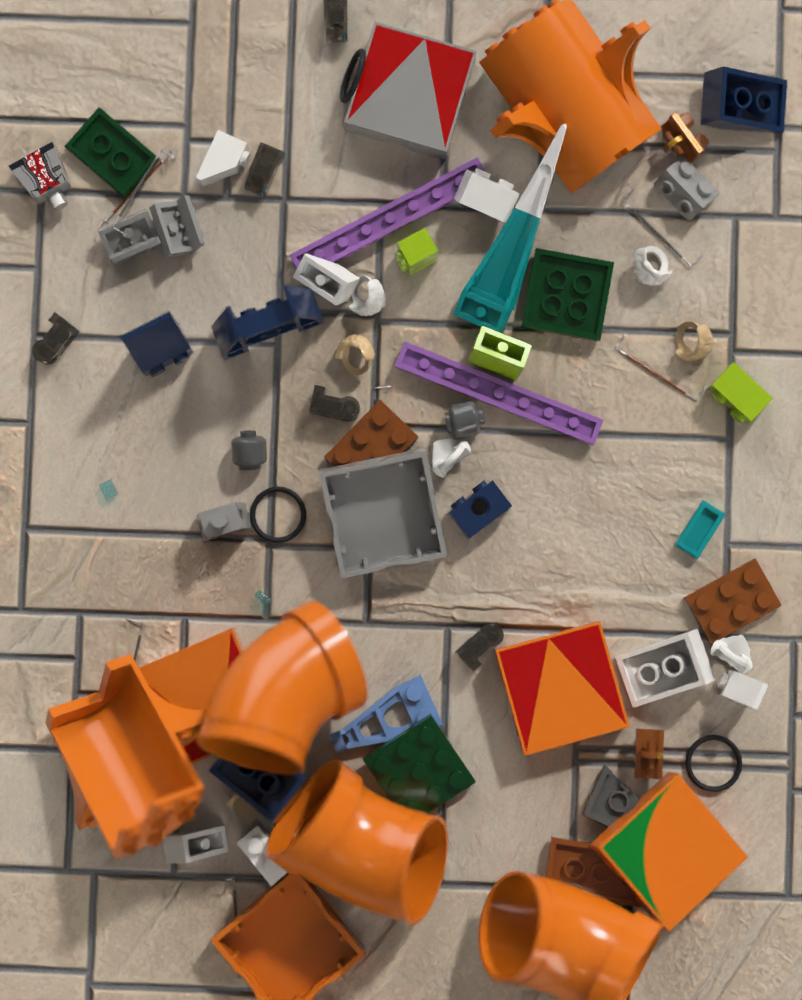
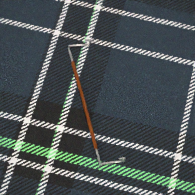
M169 149V154L175 155L173 151ZM167 155V156L146 176L145 180L163 163V161H164L166 158L169 157V155ZM135 187V188L132 190V192L120 203V205L113 211V213L109 216V218H108L107 220H104V219H103V221H104L106 224L109 225V223H108L107 221H108V220L112 217V215L115 214V213L118 211V209L128 200V198L133 194V192H134V190L136 189V187Z
M624 333V335L622 336V338H621L620 341L618 342L617 346L615 347L616 350L620 351L621 353H623L624 355H626L628 358H630V359L633 360L634 362L638 363L639 365H641L642 367H644V368L647 369L648 371L652 372L653 374H655L656 376H658L659 378H661L662 380H664L665 382H667L668 384H670L671 386H673L674 388H676L677 390H679V391L682 392L683 394H686L687 396H689V397L692 398L693 400L697 401V400L699 399L700 395H701L702 392L706 389L707 386H705V387L702 389V391H701L700 394L698 395L697 399H694L693 397H691L690 395H688L685 391H683L682 389H680L679 387H677L676 385H674L673 383H671L670 381H668L667 379H665L664 377H662L661 375H659V374L656 373L655 371L651 370L650 368H648L647 366H645V365L642 364L641 362L637 361L636 359H634V358L631 357L630 355H628V354L622 352L621 350H619L617 347L619 346L620 342L622 341V339H623L624 336L626 335V333Z

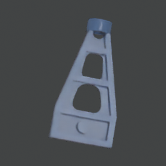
M420 675L394 687L343 729L331 733L329 736L337 754H340L350 748L388 742L429 714H432L439 726L443 725ZM402 702L410 716V722L400 727L388 726L384 719L385 711L394 703ZM373 716L377 717L382 726V732L370 737H364L359 729L361 723ZM342 735H346L349 738L347 744H345Z

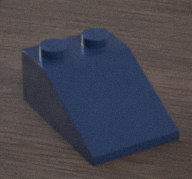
M724 66L704 72L700 125L728 130L784 133L788 80Z
M170 311L120 336L145 376H158L166 371V366L175 363V365L181 364L190 358L189 354L193 353L179 323Z
M218 758L209 770V772L272 823L279 822L311 781L303 772L295 775L268 773L246 768Z

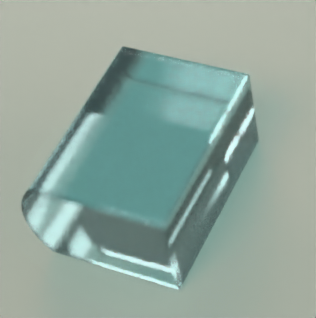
M112 480L99 485L106 500L118 495Z
M258 590L254 595L265 606H268L272 601L261 590Z

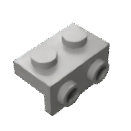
M684 156L668 167L654 182V186L687 221H691L720 194Z
M184 195L177 201L153 204L149 208L166 258L192 254L205 244L203 232L199 227L195 208L191 203L189 195Z
M147 209L117 221L114 227L127 234V238L122 236L124 234L112 228L114 223L98 229L112 264L116 262L118 264L129 262L133 259L132 255L143 252V254L150 253L158 248L157 245L161 243Z

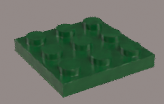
M535 248L521 328L600 342L614 262Z
M429 714L363 757V761L390 801L410 809L425 812L426 814L476 782L432 714Z

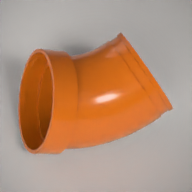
M308 601L284 613L280 623L269 628L251 642L234 660L216 687L201 724L202 729L197 737V744L218 758L246 768L282 775L302 773L305 766V757L308 755L311 743L321 726L329 719L339 720L362 708L367 701V683L360 659L347 633L334 615L322 604L316 601Z
M334 759L327 762L309 777L311 781L279 822L274 824L266 842L265 856L288 874L298 873L323 890L355 906L395 920H403L406 923H419L431 909L444 876L448 854V831L444 819L440 816L427 815L425 812L394 803L365 787L362 777L340 760Z
M512 871L502 876L495 883L486 898L479 922L478 946L484 969L496 981L532 988L560 1000H626L643 971L664 925L640 911H637L634 915L600 896L573 885L539 875Z

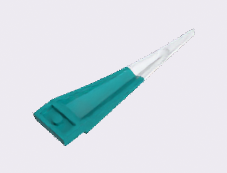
M566 124L560 126L520 200L485 257L463 288L453 315L480 327L484 326L503 334L511 312L515 310L567 129Z

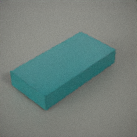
M702 500L674 546L697 560L726 514Z

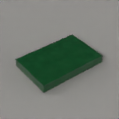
M100 107L97 108L64 146L124 199L140 183L151 163L156 158L153 152ZM159 157L156 159L153 167L159 162Z

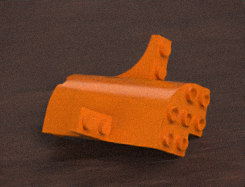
M555 0L548 6L544 5L533 14L534 18L531 21L527 20L517 28L513 27L502 36L503 40L500 43L496 42L484 51L487 56L479 61V63L511 107L510 111L507 110L495 119L498 124L490 130L495 139L500 137L520 139L545 156L560 126L566 124L567 129L555 172L572 194L617 160L647 141L662 128L641 99L633 75L636 49L644 35L651 29L646 20L638 24L632 21L620 30L621 37L617 40L615 37H612L603 44L573 0H564L562 2Z
M131 654L106 662L99 692L49 708L45 722L62 755L71 780L75 799V823L78 829L98 826L114 858L123 855L128 857L148 845L154 847L161 844L165 840L166 835L194 818V811L198 807L205 789L182 746L198 737L202 729L201 724L206 710L182 708L161 698L148 685Z

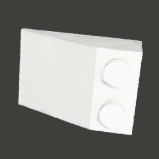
M698 629L615 657L633 708L716 680Z

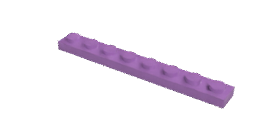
M477 157L290 254L293 264L297 269L304 254L336 263L456 201L454 196L466 169L475 172L476 168L485 171L479 158Z
M405 341L395 364L397 369L592 446L595 444L604 421Z

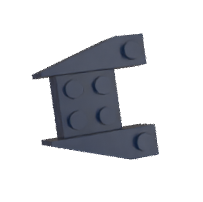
M284 285L282 287L287 298L286 300L282 301L281 298L273 299L266 303L265 308L257 311L255 308L246 309L240 312V317L236 318L231 306H227L211 326L223 359L227 360L249 351V346L298 329L299 332L324 324L312 289Z

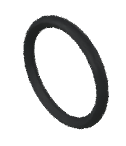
M362 48L355 52L346 70L340 91V100L343 103L349 102L360 82L366 61V52ZM358 59H359V64H358V68H357L355 77H354L353 82H352V84H351V87H350V89H349V91H348V93H347V88H348V84H349V81H350V77H351L352 72H353V69H354V67H355V65H356V63H357V61H358Z
M268 488L262 491L252 503L250 509L251 525L255 532L266 541L273 543L290 541L301 532L305 525V504L301 497L289 488ZM270 493H286L292 496L300 507L301 519L299 525L287 536H269L259 528L256 522L257 505L262 498Z
M706 735L695 741L689 748L685 761L686 771L691 781L700 789L709 792L723 791L731 787L739 778L742 771V756L737 746L728 738L721 735ZM716 740L726 743L736 756V771L733 777L723 785L707 786L701 783L693 774L691 768L692 755L696 748L706 741Z

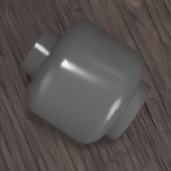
M472 401L453 404L449 407L448 412L445 413L448 434L453 433V436L457 439L478 435L480 433V425L485 424L483 410L477 409Z
M240 431V436L235 437L231 441L232 462L239 466L240 470H257L267 461L266 439L256 435V431Z

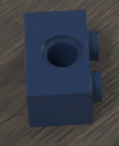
M485 480L472 489L475 493L467 500L462 496L451 505L453 510L449 515L467 539H470L512 507L493 480L488 484ZM482 501L486 505V512L483 515L474 514L471 510L473 502Z

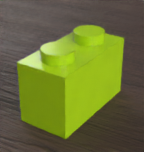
M426 228L397 242L395 261L402 272L406 270L409 276L437 262L438 249Z
M481 326L467 362L517 381L525 367L532 345Z
M735 362L731 363L708 387L712 392L710 396L718 404L722 405L724 403L731 410L730 415L737 422H744L746 425L752 422L773 399Z

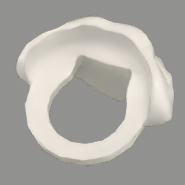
M648 246L635 251L633 271L637 282L655 286L666 282L670 278L673 271L667 270L668 260L661 249L656 246ZM647 253H652L659 259V271L654 270L647 261Z
M359 276L360 280L351 295L353 303L349 305V309L360 316H373L385 307L387 295L384 293L379 280L368 276ZM363 282H368V299L366 303L359 296V287Z
M451 438L435 441L433 443L432 470L439 477L445 478L446 473L453 468L455 463L460 462L462 458L471 454L469 443L464 440L459 441Z
M743 635L722 638L713 643L710 654L727 661L729 665L733 666L741 674L747 673L753 667L750 656L751 650Z

